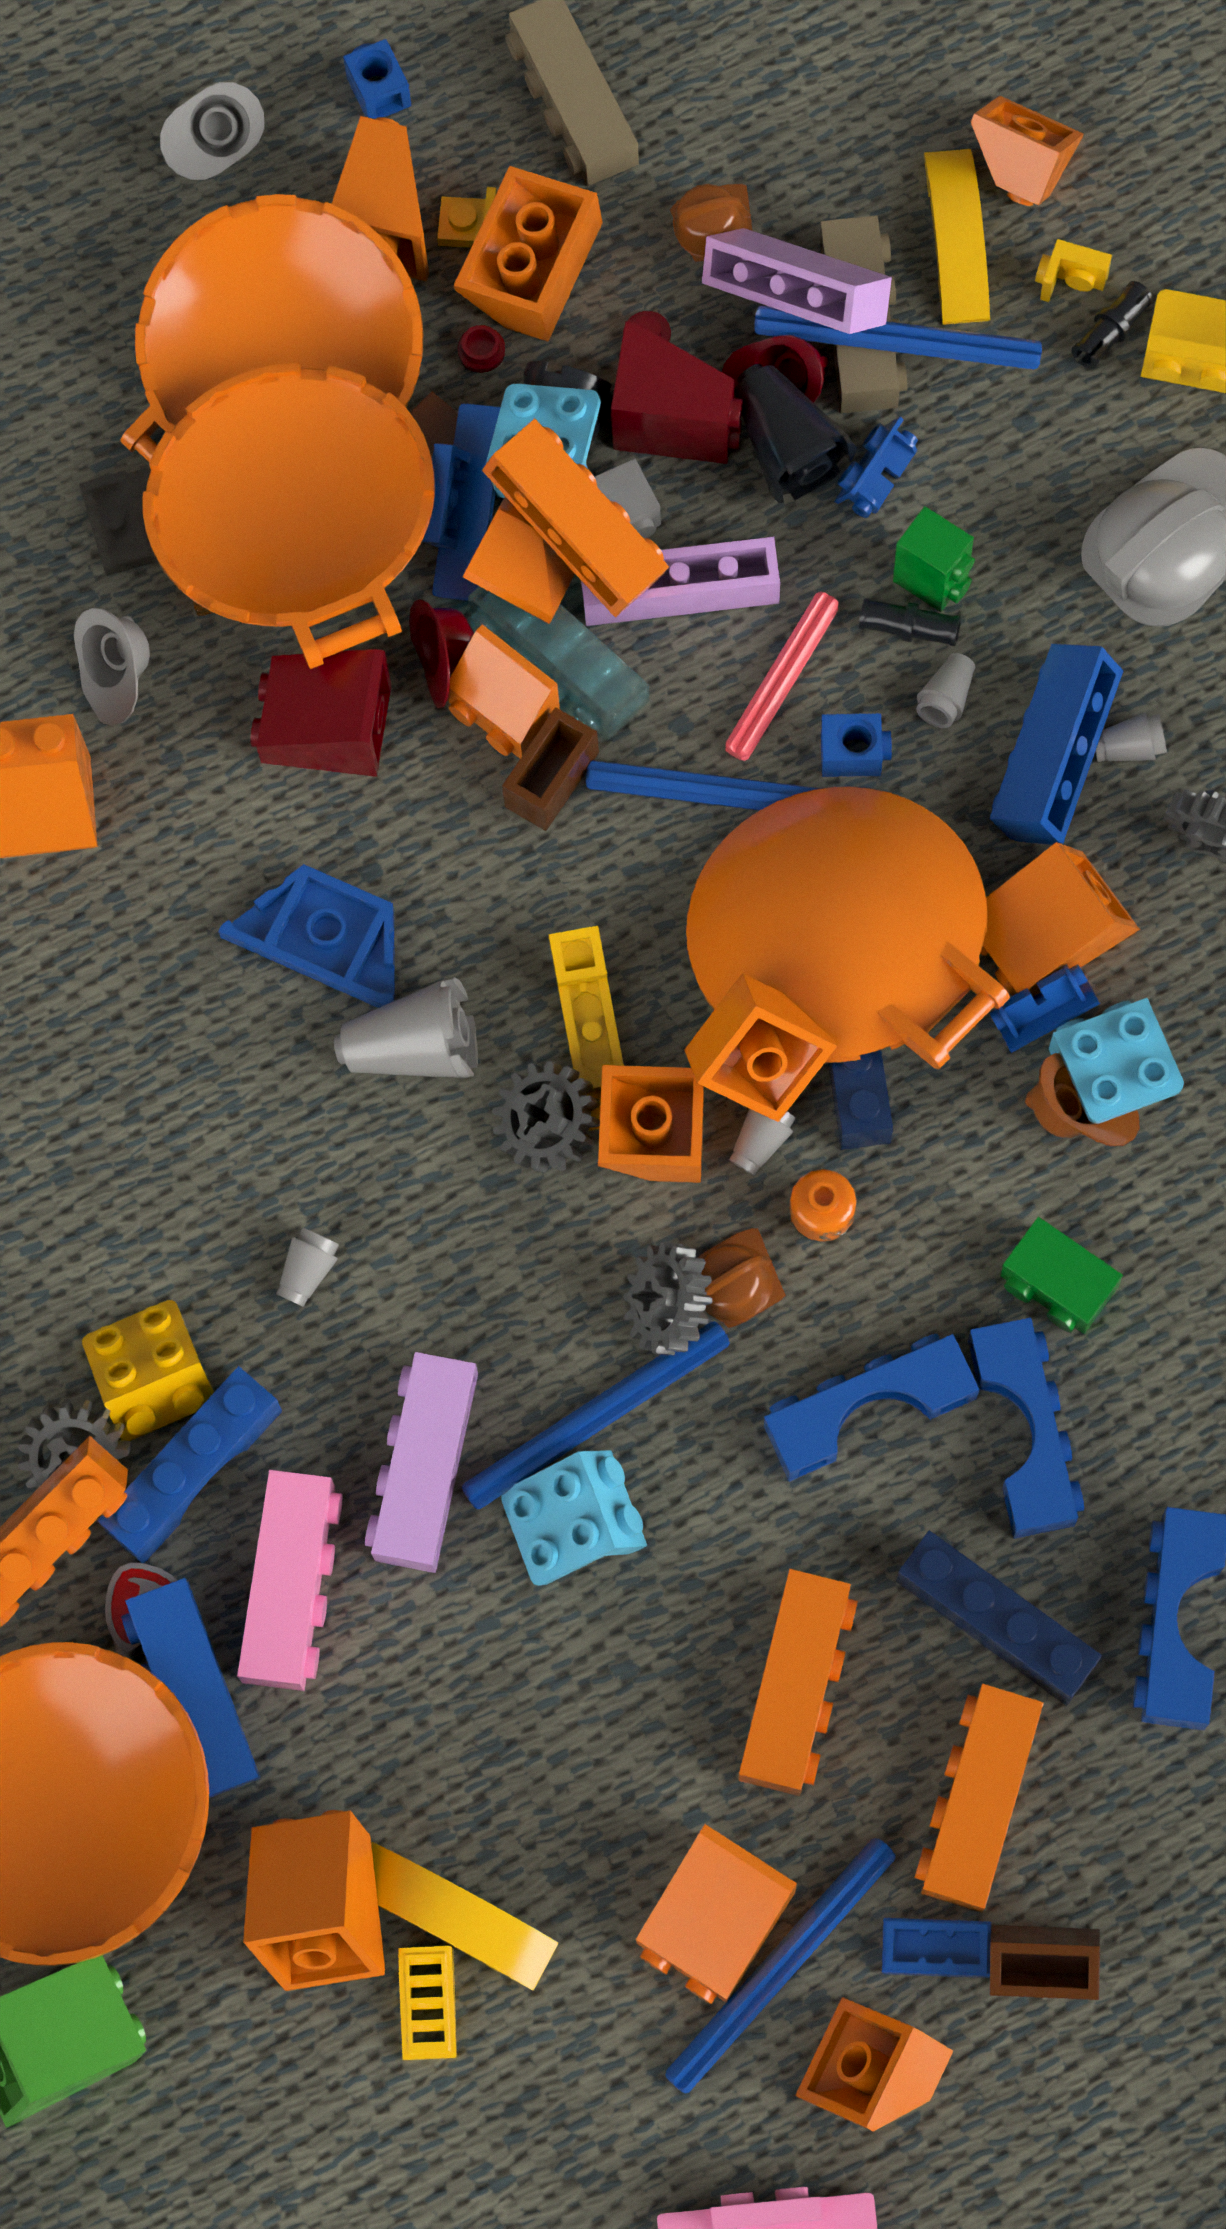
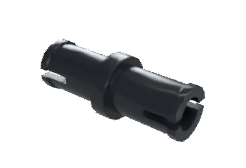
M1130 281L1110 307H1103L1095 315V324L1071 350L1074 358H1077L1082 352L1086 353L1078 361L1082 366L1094 369L1116 342H1123L1130 334L1132 323L1153 302L1151 292H1147L1142 299L1139 297L1147 288L1146 286L1137 281Z
M865 598L863 601L859 619V629H871L901 635V640L906 642H912L913 638L949 644L953 647L957 644L961 626V616L958 615L952 616L919 609V604L911 602L906 607L873 601L869 598Z

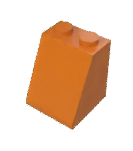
M360 116L332 204L352 213L379 233L398 256L410 278L427 281L429 268L407 127L385 117L372 119Z
M74 714L0 722V858L98 847L91 756Z
M1055 842L986 897L988 912L987 933H985L980 954L986 956L989 953L999 967L995 972V976L1010 995L1014 996L1016 993L1028 988L1033 997L1041 992L1037 982L1061 970L1066 964L1069 969L1077 964L1081 968L1140 929L1083 851Z
M329 1810L320 1816L297 1820L283 1818L274 1821L272 1824L251 1828L243 1943L285 1991L385 1975L371 1836L351 1810Z
M705 1824L635 1939L636 1944L644 1948L639 1957L665 1975L673 1967L688 1977L689 1980L684 1987L707 2003L712 2004L716 1997L727 2003L794 1896L797 1883Z

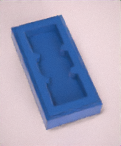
M883 1918L882 1973L892 1975L990 1978L991 1921Z

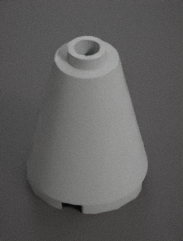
M455 977L443 979L343 1023L340 1034L334 1037V1049L338 1062L346 1064L352 1073L447 1078L473 1077L474 1073L471 1068L478 1066L476 1028L473 1015L466 1016L460 1005V1002L469 1000L461 981Z

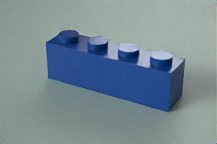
M1051 644L1046 661L1040 668L1039 680L1030 706L1024 713L1023 725L1015 748L1009 755L1008 768L999 793L993 800L992 813L989 818L1009 839L1018 842L1053 845L1055 842L1064 843L1123 674V669L1102 646Z
M187 1579L177 1580L125 1600L129 1613L122 1615L121 1619L131 1645L137 1643L142 1645L147 1662L141 1664V1666L153 1673L172 1691L188 1713L197 1731L208 1770L209 1798L260 1779L239 1717Z

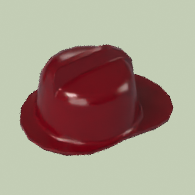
M779 335L745 345L734 351L724 363L722 373L734 379L735 390L739 384L737 381L739 375L747 368L755 364H762L763 367L773 365L814 403L821 394L825 375L824 368L829 362L827 357H821L819 352L805 340L794 335Z
M419 599L413 602L410 609V636L424 668L425 678L433 703L437 708H442L448 700L450 677L474 632L467 619L457 609L432 608L427 601Z

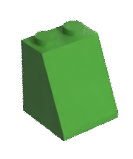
M103 1955L76 1963L0 1997V2115L6 2128L133 2064L147 2051L144 2046L146 2035L142 2023L134 2013L129 2014L121 1996L123 1994L121 1978L114 1966H107Z

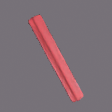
M818 592L813 597L727 739L725 751L731 756L746 761L753 753L838 612L839 602L834 597L829 596L825 592Z

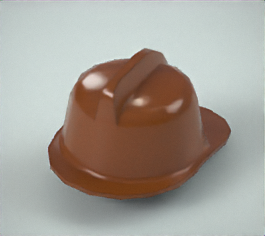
M713 184L697 185L688 190L670 208L673 216L675 236L681 246L692 255L696 262L704 261L707 236L742 228L753 231L747 185L727 184L722 186Z
M1054 1053L1044 1059L1039 1068V1081L1027 1093L1025 1098L1026 1105L1034 1110L1039 1123L1056 1137L1071 1138L1083 1134L1096 1142L1108 1146H1124L1135 1139L1140 1129L1137 1110L1100 1124L1090 1122L1060 1053Z
M751 1228L736 1233L698 1257L706 1261L701 1274L703 1276H711L712 1280L705 1288L707 1295L712 1297V1303L706 1305L705 1311L722 1321L727 1328L745 1323L786 1296L758 1228Z

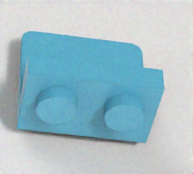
M527 384L509 385L504 393L486 463L497 450L535 418L543 427L552 429L559 436L563 443V450L576 464H582L587 468L586 459L601 404L598 393L594 390ZM492 482L497 497L504 498L503 493Z
M1148 998L1134 1003L1130 1001L1117 1003L1104 1010L1101 1015L1085 1021L1083 1018L1071 1020L1059 1026L1056 1032L1052 1034L1049 1051L1051 1055L1060 1053L1086 1116L1094 1124L1103 1123L1175 1096L1183 1088V1078Z
M611 1450L578 1451L516 1483L501 1496L502 1504L533 1584L538 1586L547 1585L603 1556L630 1554L648 1546L642 1532L643 1522L636 1508L632 1506L624 1485V1471L620 1463L614 1458Z

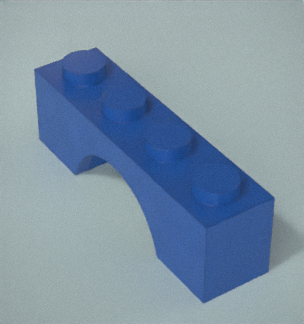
M1031 1318L971 1329L968 1344L979 1389L1000 1394L1012 1401L1026 1417L1031 1430L1032 1449L1028 1460L1017 1472L1005 1479L1002 1487L1013 1539L1074 1527L1078 1520L1077 1512L1084 1511V1501L1078 1480L1070 1481L1065 1462L1072 1461V1450L1067 1431H1058L1054 1412L1061 1410L1060 1399L1055 1381L1046 1382L1042 1362L1049 1361V1354L1043 1331L1034 1332Z
M938 1334L929 1335L913 1343L910 1346L911 1353L893 1360L891 1354L881 1356L867 1363L863 1367L865 1371L863 1374L846 1380L844 1375H839L819 1384L816 1387L818 1393L801 1401H799L797 1395L773 1404L769 1408L771 1414L764 1416V1428L789 1482L836 1462L837 1437L841 1426L853 1411L866 1403L883 1399L902 1401L917 1408L931 1420L977 1400L980 1389L954 1335H949L943 1339H940Z
M238 1366L124 1491L127 1494V1498L120 1508L109 1518H105L102 1515L97 1520L98 1523L138 1561L145 1563L180 1525L184 1513L204 1485L232 1458L247 1451L279 1416L282 1409L277 1399Z
M1167 1507L1162 1515V1520H1153L1151 1525L1149 1552L1158 1553L1156 1573L1147 1572L1145 1580L1144 1603L1153 1604L1151 1625H1141L1138 1655L1147 1656L1145 1677L1136 1676L1133 1707L1142 1708L1141 1722L1205 1730L1210 1723L1215 1671L1197 1661L1185 1647L1178 1630L1177 1613L1183 1594L1191 1586L1201 1580L1220 1575L1224 1569L1226 1560V1515Z

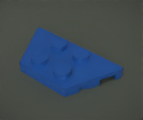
M305 864L288 875L281 886L268 890L253 901L255 906L232 923L230 920L223 923L218 931L220 938L377 1008L395 1001L393 903Z

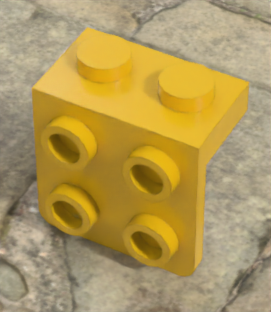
M1169 289L1161 290L1156 299L1140 377L1226 393V300Z
M166 1300L157 1305L150 1306L143 1311L108 1326L101 1327L87 1334L82 1339V1345L105 1407L110 1410L109 1416L113 1424L123 1423L125 1426L120 1436L121 1440L131 1441L196 1413L214 1393L198 1358L178 1305L173 1300Z

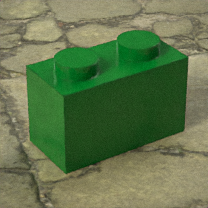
M924 506L896 544L893 582L942 612L950 600L957 604L963 598L972 582V578L968 577V574L975 562V558L971 557L974 537Z
M1038 1216L1004 1262L1000 1276L1006 1280L1004 1284L1005 1289L1014 1297L1025 1303H1029L1031 1299H1034L1049 1310L1046 1313L1047 1318L1057 1327L1069 1333L1075 1328L1085 1334L1119 1287L1123 1274Z

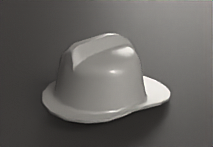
M219 82L203 89L176 108L166 118L160 132V150L166 164L176 174L187 179L206 180L218 175L248 154L259 143L264 130V112L258 98L244 86L234 82Z
M91 608L82 612L76 621L74 629V642L79 661L82 691L100 722L115 726L125 722L134 711L138 699V678L149 663V643L144 632L134 623L131 616L116 617L105 609Z

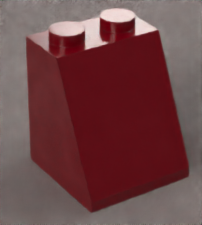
M625 321L611 406L613 450L728 464L730 449L739 450L742 432L741 413L743 399L734 398V379L641 325Z
M385 650L341 651L323 658L324 664L312 669L309 668L304 654L272 656L269 673L262 672L259 681L258 699L264 702L262 717H254L251 728V747H257L261 763L377 777L392 689Z

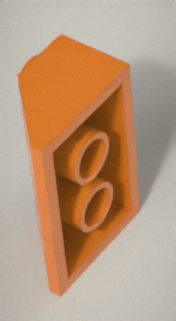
M509 166L455 281V291L504 328L548 342L603 223L597 193Z

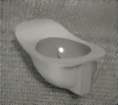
M1192 448L1180 452L1120 494L1108 507L1100 512L1089 526L1082 544L1081 557L1083 568L1116 605L1136 622L1148 626H1169L1183 621L1200 609L1226 580V456L1222 453L1206 448Z

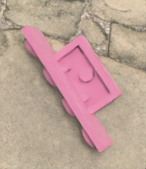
M808 2187L775 2190L776 2201L754 2203L753 2192L720 2196L721 2207L660 2214L657 2217L658 2229H877L874 2196L871 2193L809 2198Z

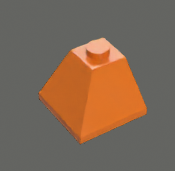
M998 96L974 113L971 120V125L995 185L1008 191L1007 196L1011 200L1026 206L1040 205L1051 195L1084 135L1075 129L1002 96Z
M504 497L462 577L550 624L575 573L513 504Z
M842 1997L795 2096L866 2129L875 2131L931 2100L953 2050L911 2025Z

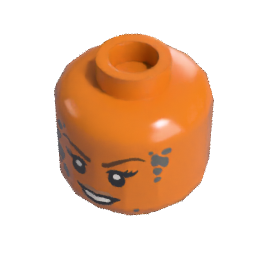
M827 1169L811 1171L802 1176L792 1189L789 1207L791 1221L798 1232L808 1239L820 1242L835 1240L845 1234L853 1223L857 1204L855 1190L848 1179L836 1171Z

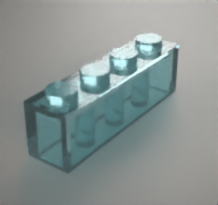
M480 586L468 596L470 613L472 615L469 620L473 627L477 630L483 624L558 684L559 702L562 699L575 710L573 713L575 719L598 731L607 740L613 737L649 702V684L561 604L552 621L548 624Z

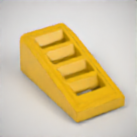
M453 1947L398 1948L403 2060L457 2058ZM441 1964L442 1974L412 1976V1965ZM442 1987L443 1997L412 1998V1988ZM443 2009L444 2019L413 2020V2010ZM444 2031V2042L414 2043L413 2032Z

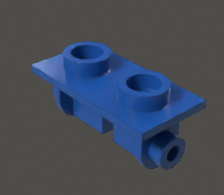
M898 417L885 426L881 423L877 424L867 435L862 444L867 452L859 463L853 461L840 476L837 484L842 487V490L834 500L835 503L839 504L849 498L854 502L852 506L853 511L863 518H868L871 512L874 514L878 512L894 487L893 483L881 475L882 471L885 470L892 477L898 479L917 452L915 446L918 442L917 437L906 430H902L901 433L897 431L904 420L902 417Z
M1066 964L1061 970L1037 982L1041 991L1039 994L1032 997L1030 991L1026 988L1010 997L1000 1009H995L989 1013L1011 1053L1100 1004L1079 964L1070 969Z

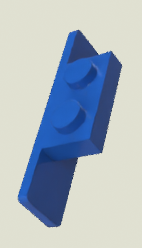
M461 404L458 410L454 445L434 444L433 456H431L435 474L434 507L422 542L438 547L432 594L436 597L478 602L481 598L482 587L462 576L492 521L496 492L491 480L484 474L482 469L486 465L501 407Z

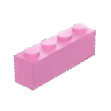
M269 1470L237 1674L242 1683L305 1691L306 1678H316L319 1648L311 1647L314 1626L323 1627L327 1609V1596L319 1595L322 1575H331L335 1555V1545L327 1544L329 1525L339 1524L342 1510V1494L334 1493L335 1485L331 1477Z

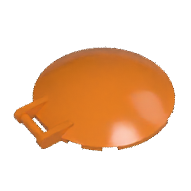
M296 195L256 196L254 200L241 202L230 207L225 205L205 215L188 227L171 244L155 266L145 286L138 324L136 323L135 351L136 363L139 366L145 395L150 406L125 431L120 442L130 452L136 450L150 463L158 445L150 436L159 427L165 432L171 433L178 422L187 414L185 408L206 391L236 375L276 364L299 363L300 368L327 370L330 365L346 369L364 376L367 383L377 387L384 393L390 392L407 407L420 373L424 336L419 301L412 281L402 262L390 245L367 223L352 213L328 202L322 203L316 200L298 198Z
M299 363L276 364L236 375L206 391L185 408L187 414L178 422L171 433L166 431L158 443L149 463L151 471L146 491H143L142 497L145 530L151 548L169 579L194 602L225 618L260 626H292L310 669L324 664L323 658L385 633L388 637L402 632L398 618L384 588L399 575L416 553L430 523L435 497V474L430 450L418 423L407 408L390 392L386 394L377 387L367 383L366 378L362 375L330 365L327 370L300 368ZM373 602L378 615L314 640L309 627Z
M861 787L815 789L792 795L759 810L737 826L718 845L705 863L691 895L686 926L687 950L697 983L709 1005L715 1010L741 974L744 973L785 994L835 1040L837 1048L825 1063L861 1060L860 1055L875 1052L889 1046L893 1050L905 1044L929 1065L939 1070L950 1059L948 1053L992 1008L1000 1009L1010 999L1006 989L979 967V955L985 933H987L988 912L981 875L972 855L958 835L938 816L907 798L889 792ZM970 990L977 995L935 1038L928 1034Z
M51 1642L32 1645L0 1656V1958L37 1966H58L97 1958L116 1950L150 1927L170 1906L190 1876L201 1849L208 1819L209 1781L206 1760L199 1736L188 1713L172 1691L145 1667L116 1652L89 1644Z

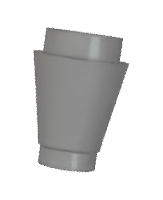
M960 653L950 654L948 659L918 693L916 710L918 715L928 724L939 728H948L954 721H958L962 717L973 672L976 668L974 662L969 657Z
M1146 712L1103 729L1096 748L1097 761L1156 760L1155 755L1167 753L1160 715L1147 717Z
M749 1108L729 1161L755 1176L758 1169L767 1162L794 1132L790 1127L796 1118L789 1112H786L781 1120L777 1122Z
M302 1227L298 1237H292L279 1283L280 1287L276 1294L304 1307L307 1299L311 1297L338 1260L334 1255L339 1244Z

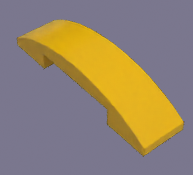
M971 149L925 152L924 160L928 197H930L939 274L938 288L942 325L990 321L984 230Z
M597 925L549 934V941L573 1069L580 1072L579 1078H583L593 1084V1088L586 1096L595 1097L601 1102L602 1065L624 1066ZM600 1106L591 1110V1116L599 1120ZM600 1126L590 1127L589 1131L598 1130Z
M374 1842L371 1843L378 1907L393 1915L395 1914L534 1991L559 1944L557 1941L422 1866Z

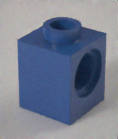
M387 39L374 44L366 43L360 45L352 53L343 56L347 80L365 117L372 119L386 117L412 106L409 84ZM373 76H382V77H384L383 79H381V80H379V81H369V80H368L369 78H371V77H373Z
M881 713L822 714V777L881 776L882 761L891 760L892 755L891 731H882ZM850 740H861L869 748L863 752L855 753L847 750L844 744Z

